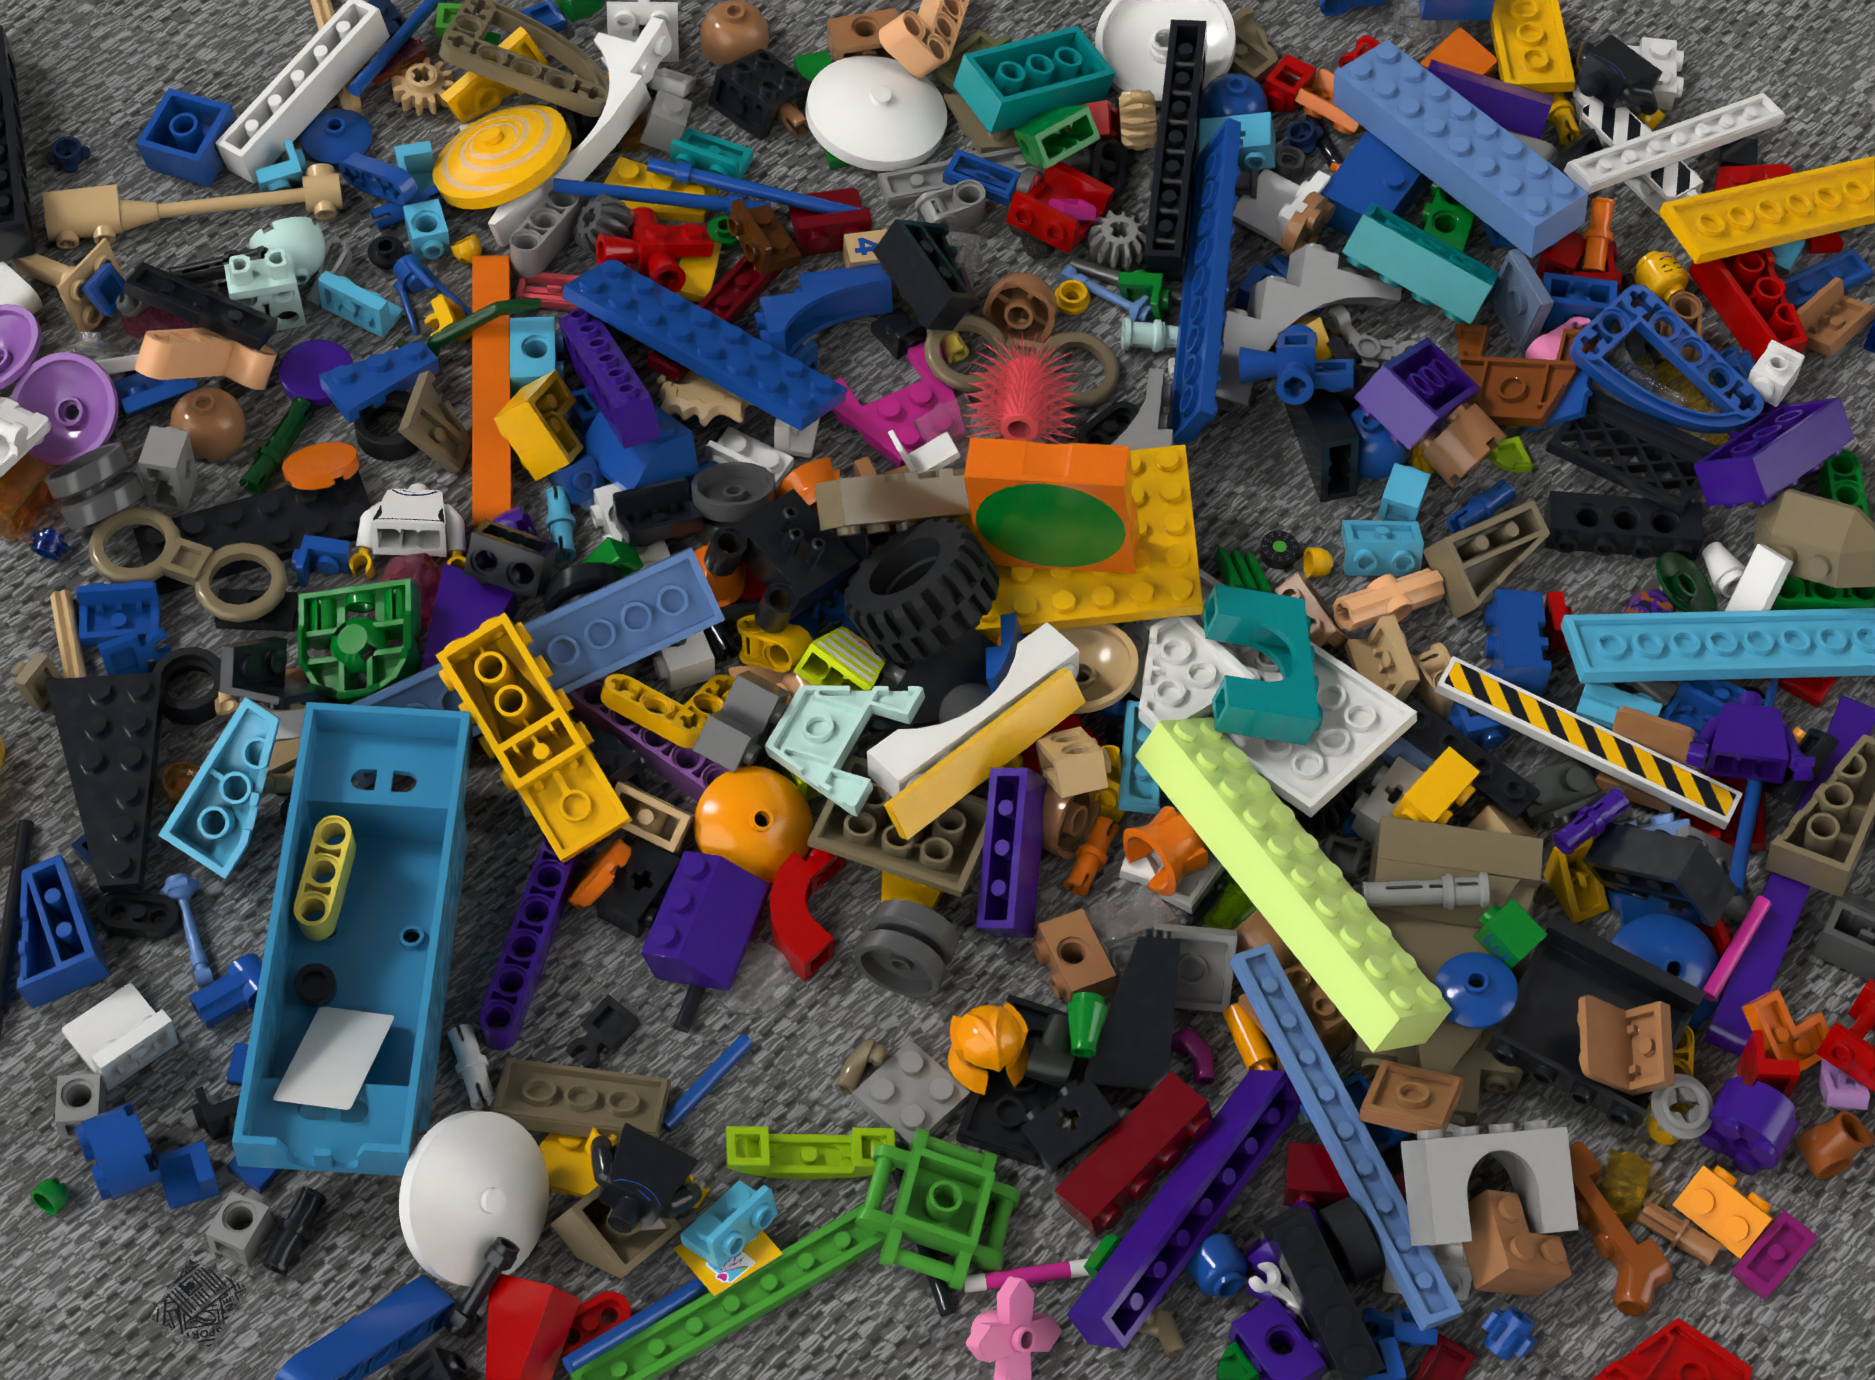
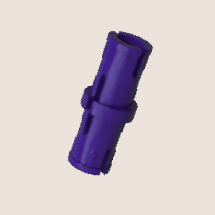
M1612 788L1590 807L1584 806L1577 812L1576 818L1552 835L1556 847L1563 854L1570 855L1591 837L1600 836L1604 833L1605 826L1630 808L1627 805L1629 801L1620 790Z

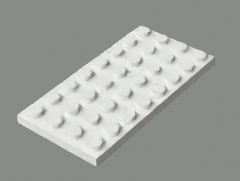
M1199 568L1204 606L1214 585L1224 584ZM1203 614L1189 615L1204 629ZM1164 618L1139 621L1138 625H1135L1133 622H1125L1123 628H1119L1118 623L1112 624L1124 631L1131 638L1137 649L1139 672L1129 692L1139 699L1142 693L1150 627ZM1217 641L1257 677V680L1267 682L1283 680L1276 664L1259 650L1245 645ZM1310 641V645L1314 646L1315 649L1313 671L1314 676H1317L1319 680L1317 702L1318 707H1321L1323 710V719L1319 730H1314L1307 744L1300 745L1226 733V735L1237 748L1247 755L1249 763L1260 776L1270 783L1273 792L1309 817H1312L1417 722V711ZM1212 713L1211 715L1207 716V717H1212V718L1214 719L1213 713Z

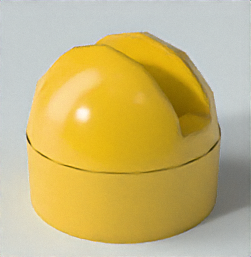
M476 234L469 235L450 245L454 256L463 264H471L473 256H481L482 246Z
M1306 548L1303 556L1305 576L1307 578L1327 576L1334 564L1331 553L1322 548Z

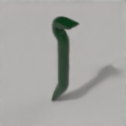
M524 298L494 302L433 334L428 339L427 346L438 357L442 346L499 316L541 308V299ZM398 338L397 347L402 348V346L409 342Z

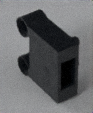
M794 489L734 526L719 528L715 531L704 556L706 568L714 575L721 577L732 575L742 560L763 583L766 589L756 608L754 617L757 625L769 633L783 631L790 619L849 582L859 563V560L832 530H820L819 516Z

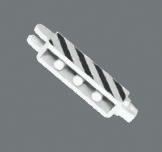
M1575 85L1574 97L1570 102L1575 109L1574 117L1579 121L1578 128L1581 132L1594 128L1603 149L1652 132L1650 127L1643 124L1627 106L1615 109L1609 108L1594 96L1587 97L1583 95L1579 85ZM1682 160L1623 181L1659 217L1661 216L1658 212L1664 202L1702 194L1701 189L1704 183L1699 175Z

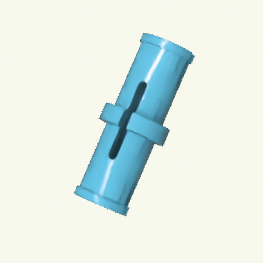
M557 486L558 497H555L554 487H550L546 491L549 516L545 522L546 529L551 534V541L558 544L555 561H564L563 550L567 551V559L571 561L576 557L573 531L576 529V519L571 514L570 498L564 486Z

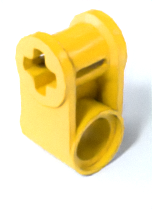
M754 615L744 616L737 622V631L742 634V649L739 651V659L746 665L763 667L777 673L788 672L799 663L809 645L813 642L809 632L799 625L788 624L779 633H769L757 625Z

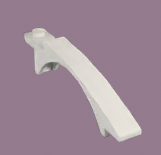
M652 16L636 42L600 32L597 34L594 42L602 53L601 60L609 71L610 80L609 93L602 115L589 135L567 155L564 162L552 176L529 193L499 205L488 222L498 245L505 247L510 243L509 238L511 234L548 192L553 189L554 178L584 181L616 147L651 98L646 84L652 80L654 71L663 57L668 55L672 45L671 37L663 19Z

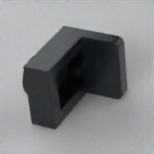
M203 1086L194 1089L199 1103L191 1107L199 1129L208 1127L212 1140L227 1135L233 1136L240 1095L210 1106Z

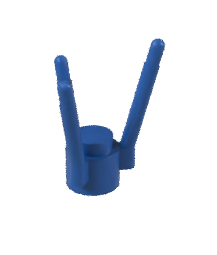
M405 255L395 263L393 272L398 280L393 286L400 296L408 324L414 336L419 335V329L407 294L408 291L418 293L426 287L429 289L435 287L440 293L460 305L466 317L472 314V311L433 275L431 270L423 265L416 255Z

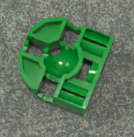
M411 578L298 594V664L311 683L333 688L332 696L326 697V699L336 704L350 705L420 672L422 658L417 650V642L414 637L421 636L420 590ZM375 610V619L358 616L348 620V611L368 613ZM386 639H403V646L390 648V646L386 645ZM369 646L375 648L376 651L373 656L365 661L362 654ZM310 647L315 650L330 649L331 656L310 659L307 650H310ZM362 671L364 675L367 674V687L358 689L357 672Z

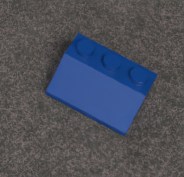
M654 403L653 406L661 438L624 449L599 410L581 441L584 448L579 454L592 455L601 475L622 491L687 477L699 471L692 431Z

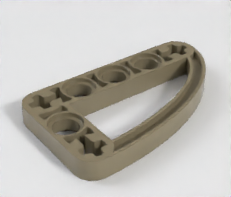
M465 0L443 35L439 55L445 62L589 117H599L602 115L609 93V81L605 73L582 49L539 21L494 0ZM492 25L510 33H513L521 26L530 35L537 47L558 59L577 76L483 41Z

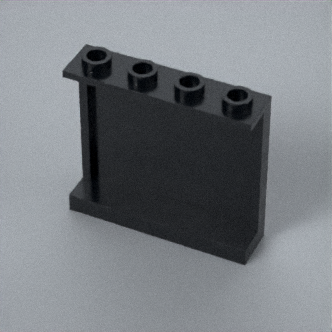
M1555 913L1545 930L1548 935L1539 942L1517 985L1518 995L1513 1011L1504 1021L1497 1024L1484 1050L1492 1053L1493 1057L1501 1064L1510 1067L1516 1066L1526 1071L1537 1083L1547 1087L1554 1086L1567 1093L1568 1097L1576 1104L1584 1107L1591 1106L1606 1114V1117L1612 1123L1621 1127L1629 1126L1635 1130L1648 1112L1646 1110L1650 1103L1648 1097L1653 1091L1631 1096L1587 1078L1583 1074L1579 1062V1054L1581 1052L1580 1028L1577 1022L1579 998L1591 995L1624 1010L1658 1001L1669 1004L1674 1054L1693 1013L1699 1007L1706 992Z

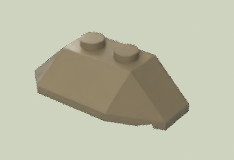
M1788 489L1757 512L1754 548H1756L1757 544L1766 545L1794 562L1788 573L1789 575L1834 588L1875 587V523L1859 507Z

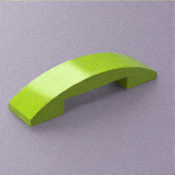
M726 1126L725 1129L727 1169L776 1179L813 1180L873 1175L876 1164L873 1161L876 1146L887 1144L895 1147L894 1128L852 1127L850 1135L769 1134V1128L765 1126Z

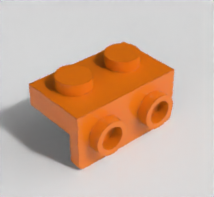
M1325 68L1320 69L1312 87L1300 88L1295 101L1304 106L1303 111L1306 114L1317 119H1322L1323 116L1334 122L1333 127L1336 130L1347 135H1352L1353 132L1367 131L1333 104V72Z

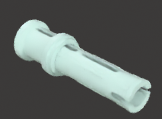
M1124 317L1121 328V350L1128 351L1130 347L1151 348L1152 352L1163 351L1164 348H1176L1178 326L1165 325V322H1162L1160 319H1155L1153 323L1132 322L1130 318Z

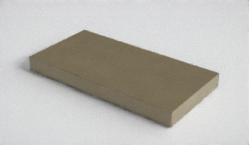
M505 1058L490 1112L508 1116L521 1124L526 1130L589 1138L594 1127L597 1128V1132L601 1136L610 1137L611 1134H614L618 1137L625 1123H628L659 1139L670 1094L671 1079Z

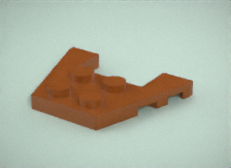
M1456 324L1455 333L1461 369L1481 387L1468 404L1472 406L1476 403L1496 425L1543 428L1581 370L1570 358L1569 347L1582 329H1564L1557 359L1547 360L1485 357L1490 338L1488 325ZM1596 336L1587 346L1581 348L1582 352L1586 354L1589 351H1593L1598 343Z

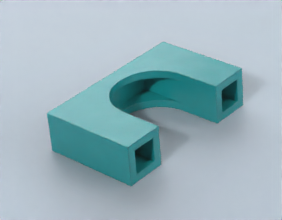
M1215 584L1203 606L1205 639L1240 644L1257 649L1276 664L1283 678L1280 681L1267 682L1225 675L1212 699L1215 731L1306 745L1314 730H1319L1321 726L1323 710L1321 707H1318L1317 702L1319 680L1317 676H1314L1313 671L1315 649L1314 646L1310 645L1311 619L1310 616L1306 615L1304 599Z

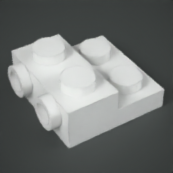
M1642 37L1640 46L1627 45L1663 72L1653 91L1658 102V109L1672 110L1675 98H1681L1684 84V78L1677 76V72H1681L1684 52L1677 50V41Z

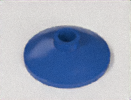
M335 108L320 112L301 133L300 140L303 151L310 159L317 163L339 166V163L354 152L365 155L372 145L373 133L369 122L359 113L352 110Z
M1470 952L1457 955L1440 968L1434 981V985L1440 989L1442 997L1452 1008L1446 1018L1464 1028L1485 1029L1495 1026L1504 1021L1516 1005L1518 987L1514 974L1504 962L1489 954ZM1476 980L1484 985L1480 988H1474L1469 985V982Z

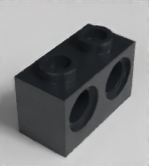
M485 519L472 531L463 574L474 577L477 582L484 585H497L509 589L518 597L536 599L542 593L545 583L551 578L558 544ZM487 551L492 552L496 556L497 561L492 560L488 556ZM522 563L529 565L534 574L527 572Z

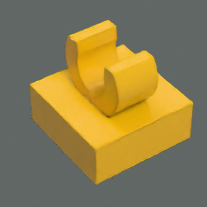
M441 293L430 301L435 313L428 315L424 322L432 329L438 328L437 331L430 335L431 337L433 334L465 318L466 315L460 305ZM472 331L459 337L457 340L460 342L468 340L472 337Z

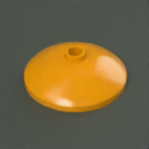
M758 766L740 767L735 773L729 770L710 783L697 803L694 814V834L700 852L722 856L768 884L774 882L779 869L794 851L801 858L805 859L810 846H807V841L813 830V820L809 805L798 787L787 777L774 770ZM756 814H761L765 817V827L756 824Z

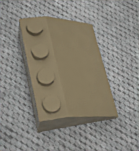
M850 754L842 771L871 779L873 790L858 817L851 815L828 799L808 838L807 846L962 897L982 867L988 800L967 794L917 834L906 840L898 834L883 805L892 797L868 775L867 760Z

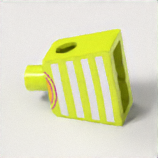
M841 626L814 640L795 667L794 672L811 685L850 686L851 691H871L886 660L881 659L880 656L874 653L863 636L859 637L848 628Z

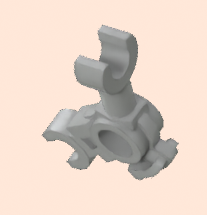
M1342 304L1329 310L1328 313L1332 318L1325 322L1333 334L1340 333L1348 342V345L1353 344L1363 361L1358 366L1364 376L1368 373L1374 375L1383 364L1418 343L1413 340L1403 341L1400 345H1396L1395 340H1377L1375 337L1365 333L1360 335L1352 326L1350 314Z

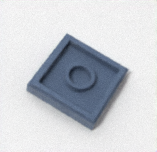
M1518 248L1509 250L1487 299L1518 350L1523 352L1537 339L1554 301L1525 254Z

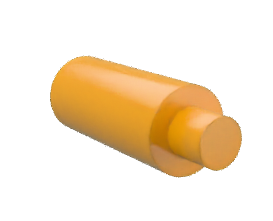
M1238 1002L1226 1008L1223 1012V1017L1247 1071H1273L1271 1066L1276 1060L1264 1033L1239 1006Z

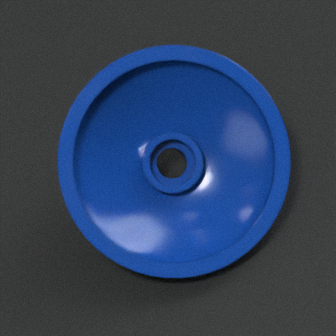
M1649 914L1639 917L1623 926L1610 941L1666 972L1668 963L1673 964L1677 969L1676 977L1701 990L1705 987L1720 961L1712 942L1697 926L1681 917L1669 914ZM1721 993L1715 1002L1703 997L1699 1007L1693 1013L1688 1023L1691 1029L1702 1024L1711 1015Z

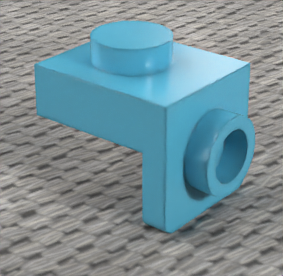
M291 139L284 141L288 161L255 170L261 192L286 190L303 184L302 171L307 169V164L302 149L294 150Z

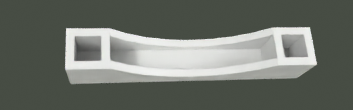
M1046 622L1018 642L1015 659L1006 678L997 690L983 703L960 717L938 725L918 729H897L867 751L868 775L893 798L1061 668L1070 669L1074 679H1076L1079 674V649Z

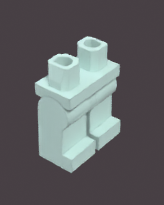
M282 248L268 250L263 259L250 261V258L244 254L230 257L229 264L224 265L230 299L265 313L264 304H268L270 316L278 319L277 330L307 326L291 254L286 255ZM293 311L297 313L296 316L290 319L278 318V315L282 312Z

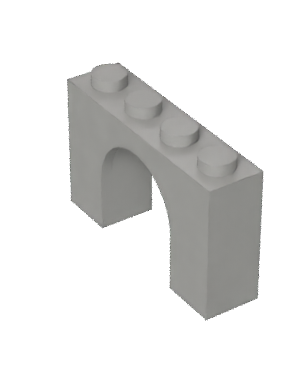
M1549 1120L1523 1122L1524 1130L1515 1131L1514 1123L1488 1125L1489 1134H1479V1126L1453 1128L1454 1137L1444 1138L1443 1129L1417 1131L1418 1140L1401 1141L1411 1246L1472 1241L1467 1186L1473 1167L1486 1154L1497 1159L1508 1172L1513 1185V1191L1519 1195L1530 1233L1544 1234L1579 1230L1567 1127L1550 1128Z

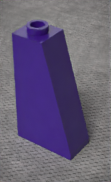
M445 564L441 572L420 672L440 663L436 654L443 651L450 642L466 637L477 630L486 620L500 616L503 613H506L513 620L518 611L517 596L509 589L497 585L481 584L474 577L463 574L464 570Z

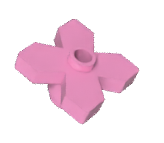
M1012 1276L1007 1278L997 1294V1310L980 1313L974 1319L971 1335L966 1341V1346L977 1360L988 1363L996 1361L994 1380H1032L1031 1352H1050L1061 1335L1062 1330L1051 1315L1040 1312L1033 1314L1035 1293L1024 1279Z

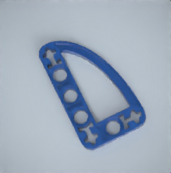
M1631 285L1625 289L1577 334L1569 347V355L1572 361L1604 389L1633 408L1681 429L1706 434L1730 433L1751 424L1763 410L1764 401L1761 394L1656 294L1643 285ZM1640 299L1643 302L1641 306L1634 308L1630 305L1632 301ZM1651 311H1654L1655 313L1647 322L1644 318L1646 317V315L1648 316ZM1607 318L1615 319L1621 325V332L1618 334L1609 333L1603 326V320ZM1664 321L1668 323L1672 328V335L1668 337L1659 335L1654 327L1655 322ZM1636 329L1723 413L1700 412L1665 400L1624 376L1603 358ZM1596 336L1599 342L1593 351H1589L1586 354L1582 352L1581 348L1587 346ZM1687 346L1693 347L1699 353V361H1687L1682 356L1681 349ZM1718 372L1722 374L1727 382L1726 387L1718 388L1713 386L1708 378L1709 373ZM1734 387L1737 391L1728 399L1726 395ZM1748 401L1751 406L1744 411L1739 408L1740 403Z

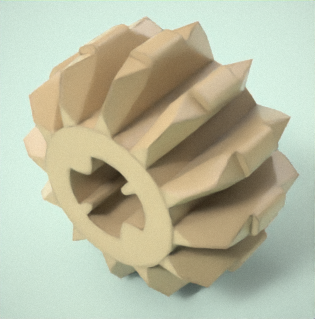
M1142 89L1122 92L1119 97L1121 143L1126 150L1134 149V151L1145 150V148H1154L1157 143L1154 94L1151 90L1142 91Z

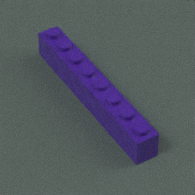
M1250 1070L1211 1121L1208 1131L1196 1141L1067 1313L1089 1345L1125 1349L1300 1111L1299 1107L1302 1102L1286 1071Z

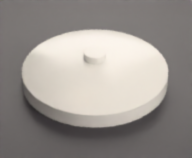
M1112 0L1101 15L1095 36V48L1116 72L1111 86L1120 94L1136 89H1142V91L1151 90L1155 97V107H1161L1171 19L1199 20L1207 22L1208 48L1203 85L1204 91L1212 80L1229 71L1235 55L1236 34L1234 21L1224 1Z
M853 56L831 63L821 70L812 81L805 106L808 126L813 136L823 148L848 164L873 171H895L914 167L924 162L939 148L947 126L946 105L936 86L926 76L924 78L913 76L897 60L881 56Z
M471 1110L453 1114L434 1125L422 1137L414 1148L405 1167L399 1193V1216L407 1246L419 1265L433 1277L450 1284L472 1287L488 1262L484 1255L490 1245L495 1242L497 1237H504L515 1243L520 1249L511 1269L501 1272L502 1274L510 1275L530 1255L541 1235L549 1205V1180L541 1150L531 1134L517 1121L500 1113Z

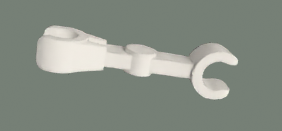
M1271 1262L1258 1264L1257 1267L1267 1275V1283L1265 1284L1262 1279L1253 1276L1250 1277L1248 1282L1250 1287L1259 1293L1270 1291L1285 1304V1307L1291 1308L1295 1315L1304 1320L1303 1323L1310 1331L1292 1292L1281 1283V1274L1278 1267Z

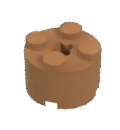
M1467 402L1464 405L1461 404L1446 418L1450 425L1444 431L1440 428L1437 431H1433L1419 445L1423 450L1420 456L1451 488L1455 487L1460 482L1459 479L1467 472L1474 470L1498 446L1494 439L1500 442L1507 437L1476 403L1472 406Z

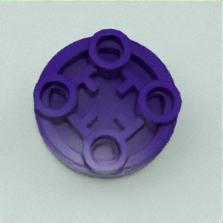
M316 339L299 343L288 350L280 361L278 373L281 388L292 402L296 397H302L312 403L309 407L333 404L320 386L319 374L331 371L337 366L353 364L352 357L345 348L332 341Z

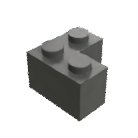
M749 670L738 674L722 709L708 716L693 751L734 773L740 767H750L757 760L763 761L767 755L765 744L774 725L778 724L788 707V704L785 702L790 692Z

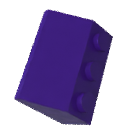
M684 851L641 950V954L654 977L664 981L688 985L695 984L700 987L729 991L770 894V885L722 856Z

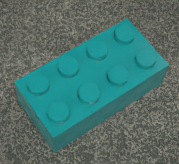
M1077 25L964 54L953 86L989 133L993 134L1018 127L1054 107L1076 106L1105 100L1116 72Z
M1373 202L1363 213L1342 253L1348 256L1347 261L1362 270H1366L1367 267L1380 273L1379 278L1384 283L1398 288L1399 285L1412 291L1411 296L1415 300L1427 306L1433 303L1444 309L1443 314L1447 318L1459 324H1462L1464 321L1469 324L1472 323L1499 274L1496 270Z

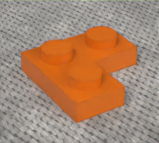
M1779 989L1766 992L1741 1007L1752 1032L1753 1030H1763L1766 1059L1799 1060L1800 1072L1822 1060V1057L1817 1055L1816 1052L1830 1031L1822 1012L1810 1014L1794 1024Z

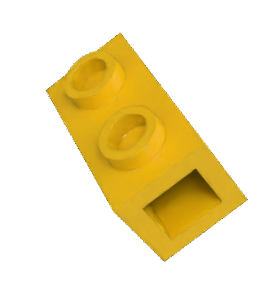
M1449 746L1404 794L1391 814L1395 818L1446 825L1454 815L1449 811L1454 803L1462 807L1476 791V788L1471 784L1480 771Z

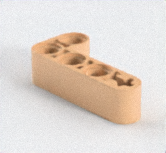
M922 0L918 14L910 10L903 12L879 30V40L884 49L913 76L924 78L950 59L970 0Z
M206 328L152 330L145 333L135 370L142 375L158 380L225 376L245 387L265 390L277 352L266 345L260 351Z

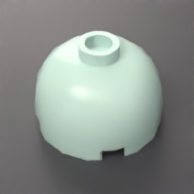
M289 217L272 222L273 230L265 234L262 228L256 231L250 238L249 248L254 249L259 246L267 247L268 250L282 248L286 255L291 254L298 285L309 281L310 277L317 272L324 262L326 251L324 235L320 224L317 222L314 225L312 218Z

